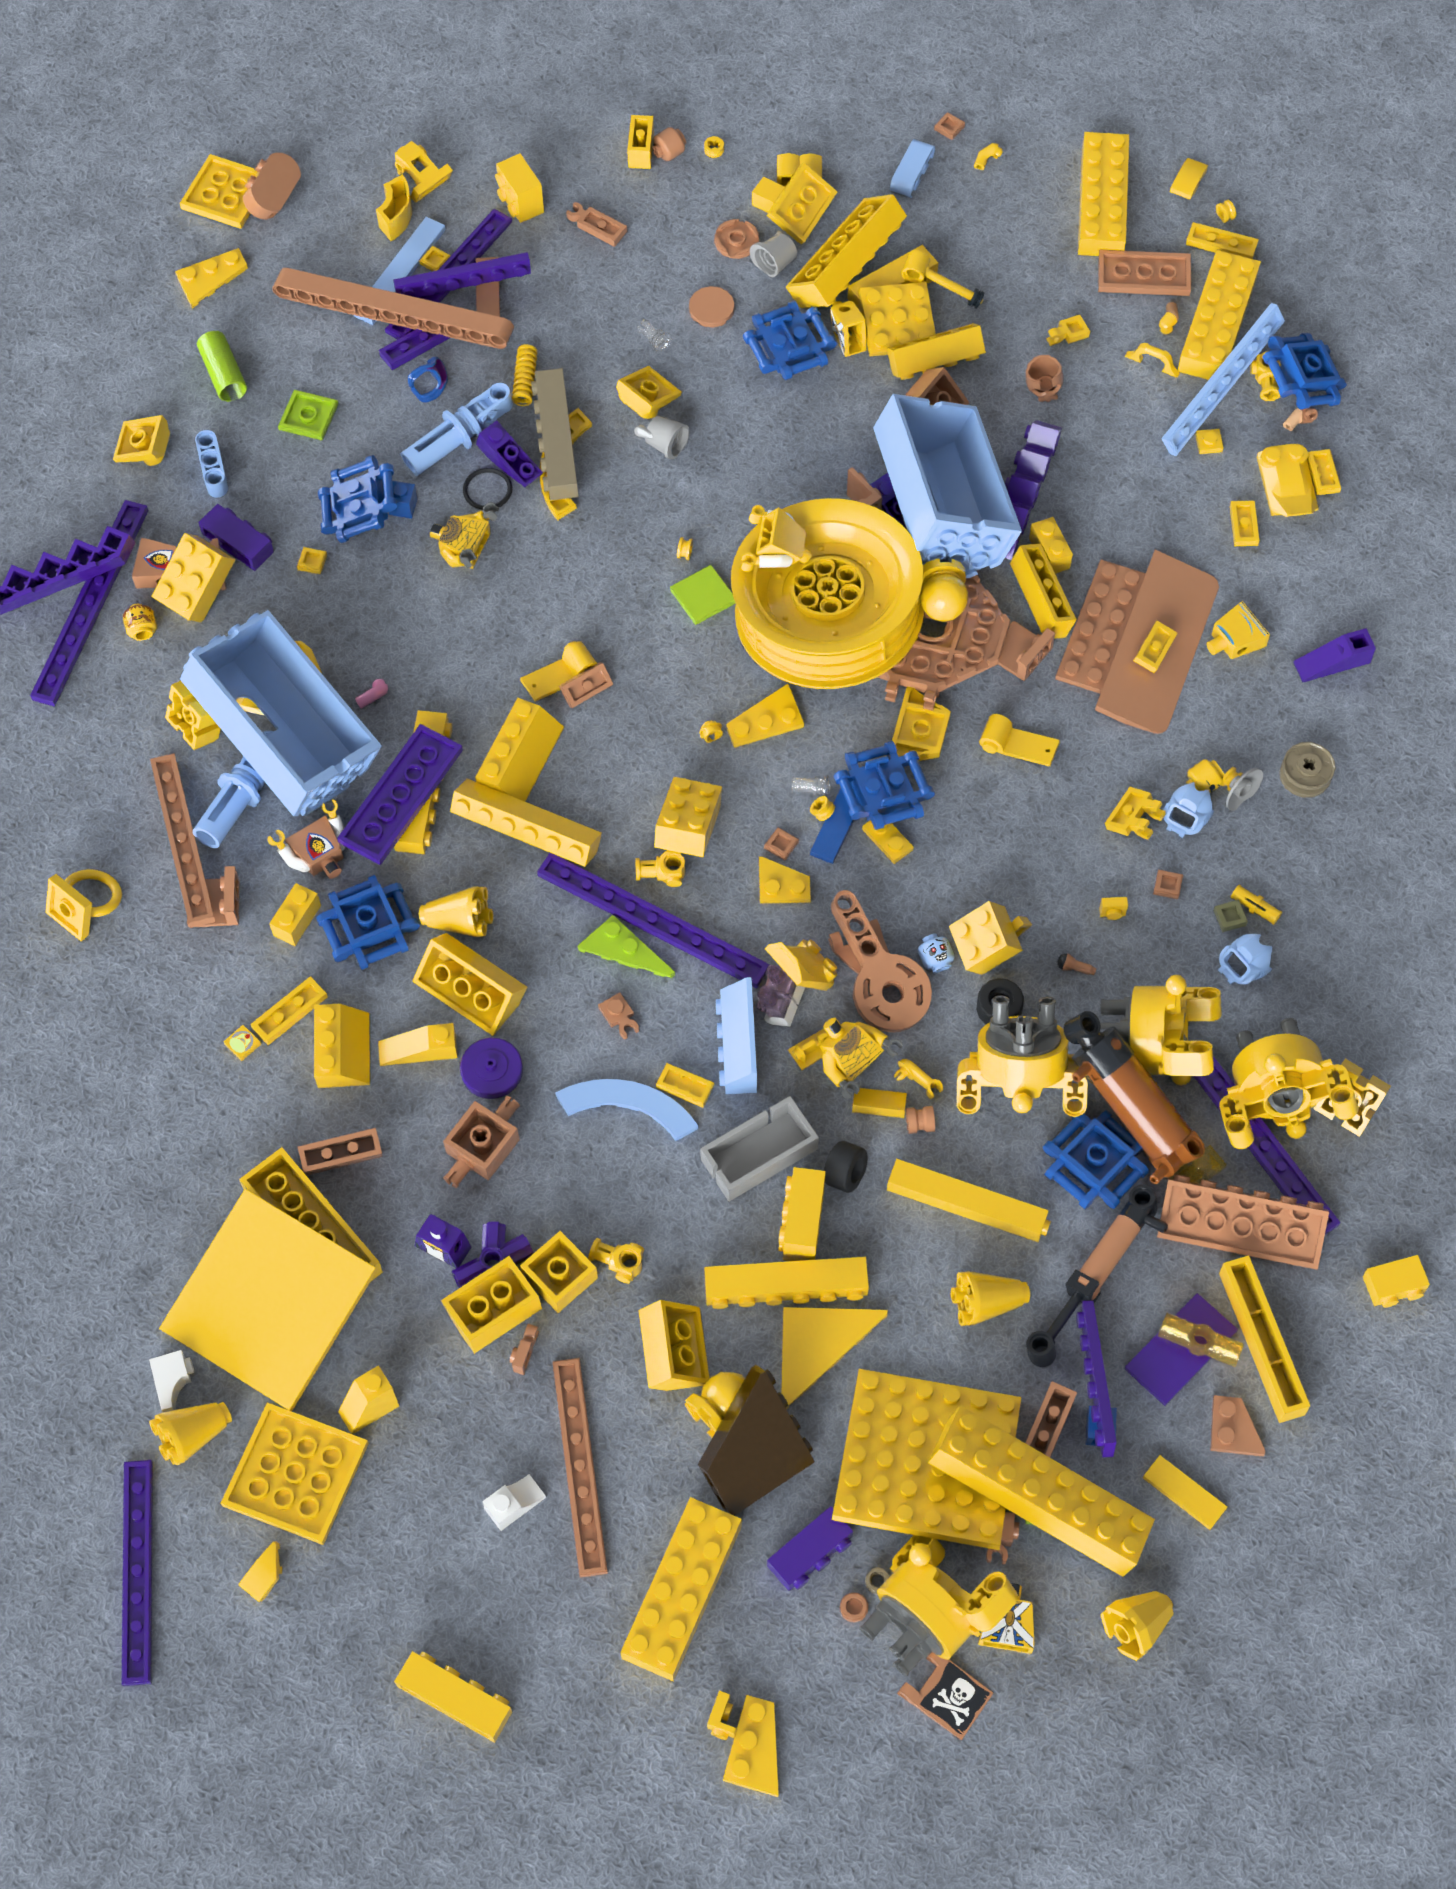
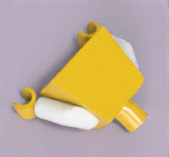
M755 505L752 508L749 521L752 524L761 523L756 554L759 555V558H756L753 553H745L741 561H747L741 566L743 571H751L754 565H760V567H789L797 561L803 564L809 561L812 552L804 547L806 532L795 522L791 514L784 512L779 507L775 510H768V512L761 505Z

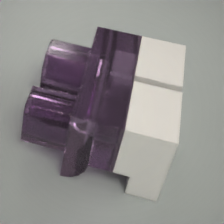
M769 965L766 971L768 978L765 986L761 987L757 994L759 1001L756 1008L766 1012L764 1019L767 1023L790 1027L797 1010L796 1004L799 1005L805 987L797 986L780 966Z

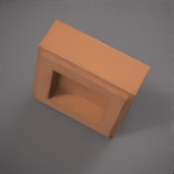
M947 112L934 126V130L953 140L965 127V122Z
M778 827L764 845V849L785 861L799 843V839Z
M1158 869L1153 894L1178 899L1183 874Z

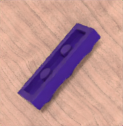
M416 329L381 348L379 354L390 369L394 370L450 339V337Z

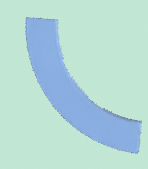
M621 1079L591 1080L566 1087L555 1093L568 1116L589 1108L601 1107L602 1105H617V1107L641 1111L651 1116L671 1134L675 1141L698 1129V1125L691 1115L675 1100L659 1090L637 1082Z

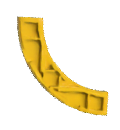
M579 408L568 415L572 445L586 430L592 427V422ZM543 472L540 476L542 494L548 508L558 521L577 509V506L571 498L550 500L549 491L544 492L543 477H547V472Z

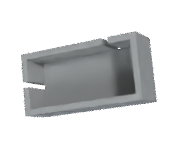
M791 1096L770 1107V1124H768V1113L765 1110L700 1148L702 1163L712 1178H716V1184L729 1202L818 1150L819 1137Z

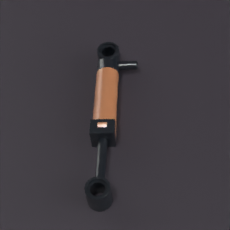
M1138 1185L1130 1191L1128 1202L1079 1271L1075 1270L1066 1282L1067 1293L1071 1298L1047 1332L1036 1331L1028 1337L1026 1347L1029 1358L1035 1366L1047 1367L1054 1362L1056 1358L1055 1338L1082 1301L1096 1302L1101 1294L1100 1288L1143 1226L1146 1224L1161 1233L1166 1232L1168 1224L1154 1217L1158 1211L1156 1194L1150 1186ZM1141 1201H1148L1145 1205L1138 1204ZM1038 1347H1047L1045 1351H1035Z

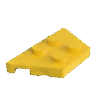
M907 686L892 738L898 757L904 756L910 751H916L919 761L939 758L951 711L936 702L933 711L923 709L925 703L924 695Z

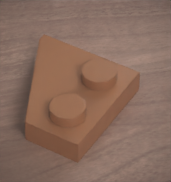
M1214 1395L1210 1451L1264 1457L1265 1449L1242 1398Z

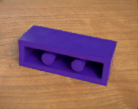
M218 503L198 522L203 536L209 540L218 538L220 547L254 571L274 553L272 540L266 533L258 532L247 520L242 521L230 508L225 509Z
M831 1506L767 1560V1567L788 1591L794 1587L797 1590L802 1588L809 1581L808 1575L815 1569L818 1572L823 1570L831 1562L829 1557L836 1551L842 1553L852 1544L850 1539L853 1536V1530L845 1522L832 1520L833 1508Z

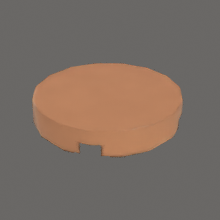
M732 219L718 226L714 237V244L717 250L726 257L736 259L749 256L750 247L754 243L759 242V233L756 227L748 221H745V223L739 222V219Z
M710 286L701 288L690 298V316L699 325L714 328L722 326L734 314L733 298L726 290L720 287Z

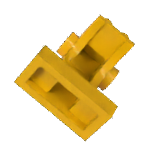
M413 141L400 147L395 152V166L398 174L401 175L407 172L417 185L413 188L410 198L416 203L447 181L453 170L448 164L438 169L427 156L424 147L416 145ZM417 161L425 167L421 172L414 166Z

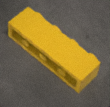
M923 244L912 250L922 251L930 258L929 269L938 273V261ZM910 252L849 285L848 301H853L861 312L859 288L910 283L901 274ZM924 277L922 282L931 283L932 281Z
M974 323L887 348L892 374L901 378V380L913 378L914 373L921 371L924 373L926 370L934 369L938 366H955L958 364L957 361L962 359L966 361L976 360L980 354L986 353L981 327Z
M1041 543L1020 545L1010 565L1041 633L1048 628L1055 633L1054 639L1066 638L1077 619Z
M412 1651L394 1681L396 1686L495 1743L512 1714L511 1707L508 1706L510 1702L496 1693L492 1697L483 1692L485 1687L470 1679L469 1683L460 1679V1673L447 1665L444 1669L434 1664L436 1659L429 1654L421 1652L418 1655Z

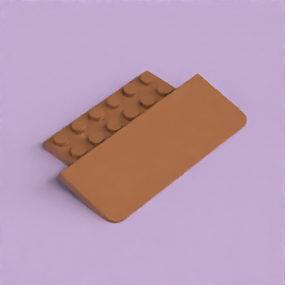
M1154 550L1146 573L1100 560L1055 679L1100 693L1095 711L1145 731L1156 734L1165 732L1170 724L1219 589L1218 581L1212 575L1157 550ZM1156 621H1159L1176 631L1177 635L1160 666L1153 673L1133 660Z

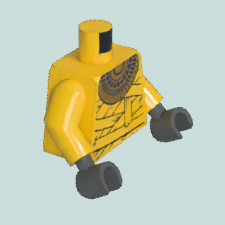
M493 502L485 504L483 510L477 513L451 516L446 527L433 524L430 530V537L439 540L441 556L450 567L466 566V568H474L491 534L488 520L495 521L497 519V515L494 512L499 511V508Z
M831 1018L823 1025V1028L829 1034L820 1045L823 1052V1071L837 1087L842 1088L841 1095L844 1099L852 1097L847 1088L852 1089L855 1094H858L860 1087L853 1080L884 1051L882 1049L883 1046L886 1047L887 1053L892 1057L897 1056L898 1053L891 1049V1045L895 1044L899 1048H903L901 1040L892 1039L890 1041L888 1036L877 1028L861 1022L851 1023L845 1021L840 1024L836 1018Z

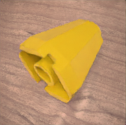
M1158 1591L1115 1600L1101 1613L1105 1633L1110 1639L1115 1635L1122 1644V1646L1117 1647L1123 1655L1137 1661L1151 1649L1173 1616V1603L1167 1595Z

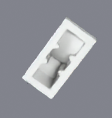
M182 1350L149 1359L162 1412L176 1410L179 1392L186 1384L192 1382L190 1374L194 1373L191 1358H186Z
M529 1474L512 1485H504L482 1502L485 1511L500 1531H502L544 1500L546 1496Z

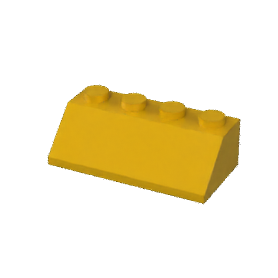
M517 698L475 776L476 782L526 802L564 726L541 706Z
M448 933L430 940L412 982L492 1036L496 1034L519 1006L527 989L526 985Z

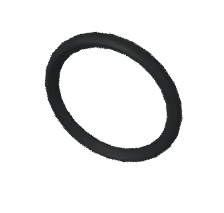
M482 468L474 471L466 478L463 484V496L471 506L483 510L485 505L475 503L469 497L467 490L470 481L481 473L498 474L507 483L506 496L499 503L495 504L498 508L504 505L512 494L511 480L504 472L498 469Z

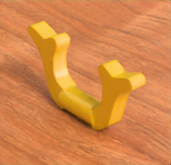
M1141 343L1136 350L1127 351L1125 357L1141 363L1143 359L1142 354H1149L1164 362L1165 366L1162 372L1176 378L1180 374L1175 368L1169 352L1148 343Z

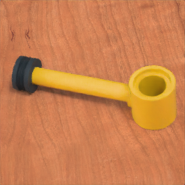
M914 250L908 254L901 273L906 281L920 283L926 277L968 299V305L974 306L975 309L983 302L985 292H981L977 288L971 291L929 269L930 258L924 252Z

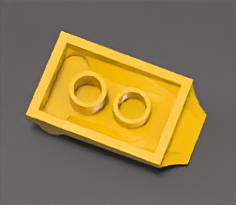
M1286 444L1270 446L1257 453L1256 458L1271 516L1283 515L1288 517L1313 514L1314 511H1318L1319 508L1307 462L1308 451L1303 445Z
M803 939L797 946L784 945L782 942L769 944L765 948L797 986L827 991L834 985V979L837 977V972L835 971L837 966L829 958H824L820 954L821 948L813 940L806 941Z

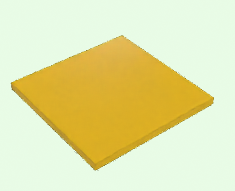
M244 1189L159 1329L287 1410L293 1411L378 1269L247 1189Z

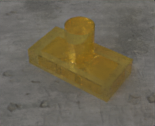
M1209 1145L1205 1148L1203 1156L1183 1165L1175 1174L1190 1177V1182L1200 1184L1201 1179H1211L1225 1169L1227 1164L1214 1148Z

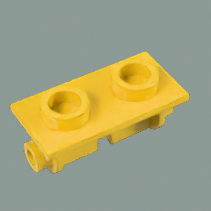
M824 1028L788 1049V1052L801 1070L822 1059L823 1052L820 1045L829 1036Z

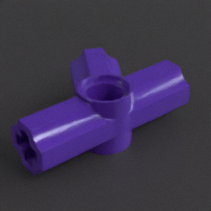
M489 1221L483 1224L481 1255L451 1272L457 1286L460 1288L493 1267L487 1265L491 1260L500 1262L510 1256L517 1265L527 1260L534 1252L523 1234L506 1242V1224Z

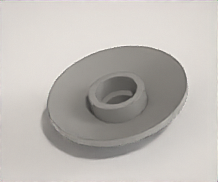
M1253 768L1241 777L1239 775L1231 781L1229 785L1231 789L1226 799V807L1229 810H1237L1245 800L1254 796L1263 779L1262 770Z

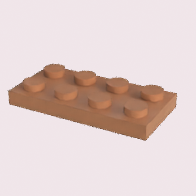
M1099 250L1098 292L1190 296L1191 254Z

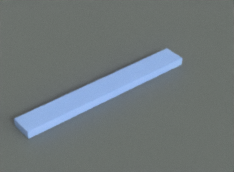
M1271 303L1161 438L1170 454L1177 456L1265 347L1269 338L1285 322L1277 304Z

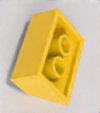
M343 1004L314 1005V1078L318 1088L370 1085V1014L368 1012Z
M510 1256L441 1300L459 1333L474 1354L542 1309L539 1296Z
M659 1300L640 1309L639 1317L648 1387L668 1391L704 1386L709 1379L700 1307Z

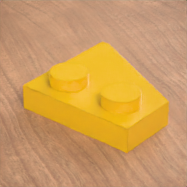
M759 857L760 903L811 902L810 876L765 857Z

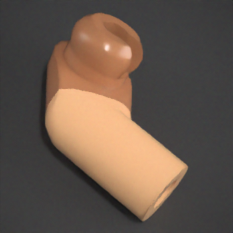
M1297 408L1283 423V427L1292 431L1297 424L1312 423L1317 419L1318 412L1315 408L1303 410Z

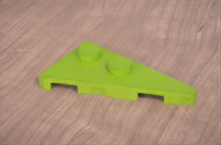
M614 915L577 946L580 952L592 953L606 960H615L619 964L635 969L641 968L662 977L672 978L675 976V971Z

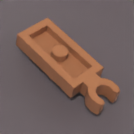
M574 202L573 210L576 212L566 211L567 219L577 222L578 228L614 247L627 233L626 225L592 207L584 210L581 204Z

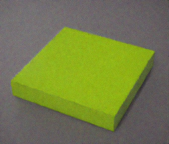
M294 390L280 420L278 429L323 441L338 406V400Z
M712 565L670 586V591L695 625L736 604L732 592Z

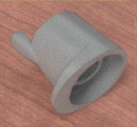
M778 231L774 237L765 242L754 243L750 247V256L754 265L769 277H775L797 257V249L791 238L785 235L784 232Z
M656 416L647 428L643 425L636 426L634 433L638 437L645 438V442L665 454L666 458L675 459L687 445L690 430L686 424L662 416Z

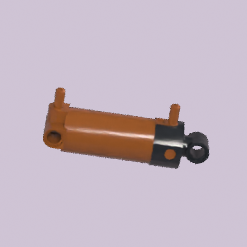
M1084 1011L1066 1021L1063 1029L1064 1035L1071 1043L1081 1045V1048L1072 1057L1079 1067L1072 1074V1078L1074 1081L1080 1082L1086 1076L1090 1083L1094 1084L1148 1155L1150 1162L1156 1168V1171L1150 1176V1181L1153 1184H1158L1164 1177H1172L1183 1165L1203 1156L1205 1152L1204 1143L1198 1134L1192 1131L1134 1055V1051L1116 1027L1113 1026L1100 1032L1101 1024L1098 1017L1091 1011Z

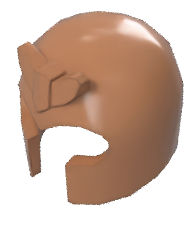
M1049 355L1034 357L1028 363L1026 369V384L1029 391L1038 397L1039 402L1057 400V393L1062 387L1064 380L1061 364L1056 358Z

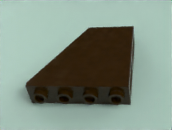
M758 1365L751 1367L698 1463L723 1510L734 1516L815 1462L810 1454L813 1451L812 1446L798 1432L801 1429L799 1422L793 1415H789L786 1407L789 1406L787 1400L781 1392L777 1393L773 1386L776 1384L775 1378L768 1369L763 1370Z

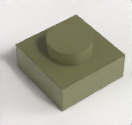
M1239 900L1214 907L1213 911L1222 932L1247 925L1248 921Z

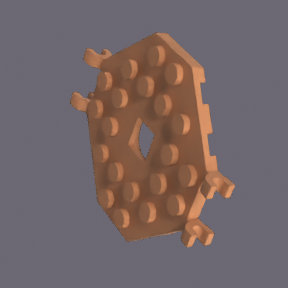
M977 575L966 578L964 583L968 591L966 608L956 619L945 621L947 624L943 635L934 638L919 633L916 642L907 655L897 665L884 673L889 680L885 692H887L886 701H896L899 685L926 690L923 709L933 711L938 692L998 665L1010 627V619L1001 612L997 606L998 603L988 589L985 590ZM924 611V618L932 619Z

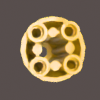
M471 887L421 905L419 908L420 923L430 928L474 937L486 936L487 925L493 923V911L491 908L488 909L487 888Z
M970 1271L957 1273L956 1287H952L950 1293L952 1302L958 1305V1321L961 1326L976 1325L1022 1307L1023 1304L1028 1303L1030 1300V1290L1026 1282Z
M215 1402L162 1412L155 1415V1418L150 1420L149 1423L155 1436L159 1435L162 1443L159 1446V1450L164 1460L170 1459L173 1465H180L224 1430L227 1424L232 1422V1418L224 1402L219 1404Z

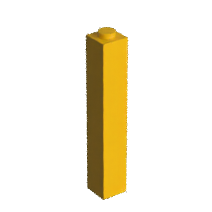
M897 1158L888 1180L887 1191L1039 1242L1041 1235H1047L1051 1223L1050 1220H1047L1049 1210Z

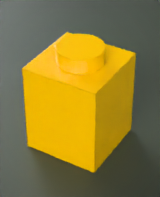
M763 177L752 191V206L769 213L785 187Z

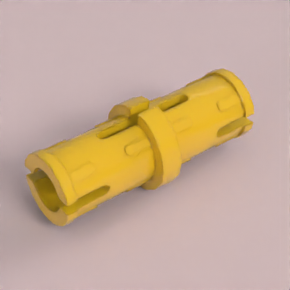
M1240 884L1235 888L1230 897L1234 900H1239L1240 904L1247 907L1251 914H1258L1272 925L1277 922L1282 914L1281 910L1279 911L1264 901L1263 896H1256ZM1247 898L1252 900L1259 906L1263 907L1264 909H1266V911L1262 910L1261 908L1257 907L1256 905L1248 901Z

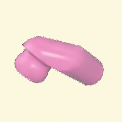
M383 679L375 680L372 683L373 688L355 698L361 709L387 694L388 685L385 684Z

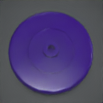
M490 1037L474 1042L465 1050L460 1061V1073L465 1087L471 1093L485 1099H497L508 1095L518 1086L523 1075V1063L519 1051L513 1044L501 1038Z

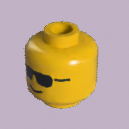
M1203 759L1188 770L1187 776L1189 780L1186 781V784L1194 782L1196 790H1209L1212 793L1222 786L1224 773L1215 760Z

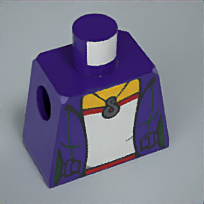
M433 1214L428 1216L417 1233L414 1245L454 1268L460 1267L472 1248L462 1230ZM455 1246H459L458 1249L454 1252Z

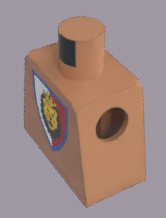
M141 538L132 573L135 587L156 588L177 547Z

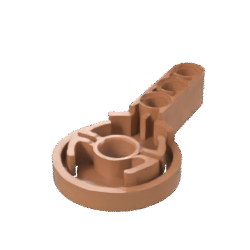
M848 890L838 892L831 903V911L861 967L853 988V999L858 1013L870 1026L884 1032H901L913 1027L926 1014L931 1002L932 989L926 972L914 960L903 955L886 952L856 896ZM846 900L849 903L850 908H840L838 905V901ZM849 923H859L862 927V931H853L850 928ZM864 944L870 945L874 953L870 955L865 954L861 946ZM868 982H869V993H870V995H872L871 997H870L869 994H868ZM888 985L897 987L901 993L900 1001L896 1003L886 1001L882 994L883 988Z

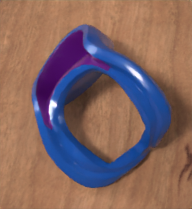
M436 356L430 358L426 365L417 367L408 375V385L411 391L424 403L438 398L448 381L445 365ZM430 371L432 376L438 381V384L432 391L421 395L414 387V381L424 372Z

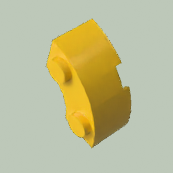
M403 174L383 184L386 199L376 209L379 228L390 241L395 240L405 231L412 216L409 186Z

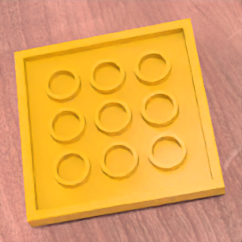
M267 1402L220 1504L233 1511L324 1545L369 1442L366 1439Z

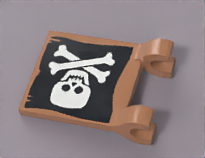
M931 1652L926 1659L936 1665V1668L921 1690L918 1692L914 1687L905 1682L897 1694L962 1740L993 1695V1692L949 1659H943Z

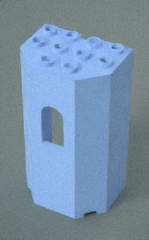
M892 394L873 429L907 530L914 539L917 551L920 552L922 565L934 559L952 563L951 559H955L965 567L966 578L978 575L977 570L990 566V568H994L1000 565L1022 530L977 407L945 401L930 405L929 399Z
M269 610L262 614L255 613L243 625H234L228 631V636L217 635L210 640L208 645L204 647L198 646L189 653L190 658L183 667L184 671L180 680L293 816H298L299 814L307 816L321 807L323 802L326 804L350 787V783L357 776H362L369 769L382 747ZM238 698L252 700L277 730L265 736L236 700Z

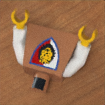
M331 799L334 804L332 811H327L324 802L322 803V810L329 814L328 819L326 816H323L286 839L282 831L275 830L279 836L278 842L273 841V838L268 836V843L279 848L277 851L289 867L301 872L309 871L313 876L324 870L330 879L337 877L342 872L337 862L343 859L342 851L346 847L338 843L337 838L345 827L340 815L336 814L338 805L335 800Z

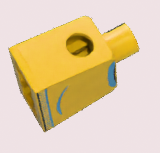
M1242 601L1216 621L1211 634L1214 639L1207 642V648L1212 655L1224 650L1231 659L1266 647L1270 634Z

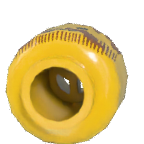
M137 603L131 605L124 612L123 622L129 637L142 641L151 638L157 630L154 611L151 607Z

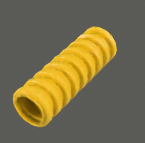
M529 344L520 345L516 355L512 402L519 406H528L533 400L531 381L535 379L538 350Z

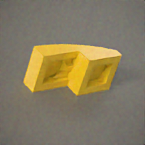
M1187 158L1170 188V192L1191 199L1198 188L1199 182L1204 177L1208 165Z

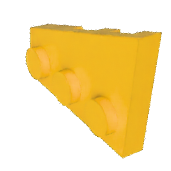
M237 248L177 270L175 273L193 309L198 305V302L205 297L211 296L215 293L216 289L223 284L229 283L247 270L248 267L240 249Z
M789 684L784 685L726 724L734 748L804 727L803 719Z
M746 1695L723 1781L779 1797L774 1702Z

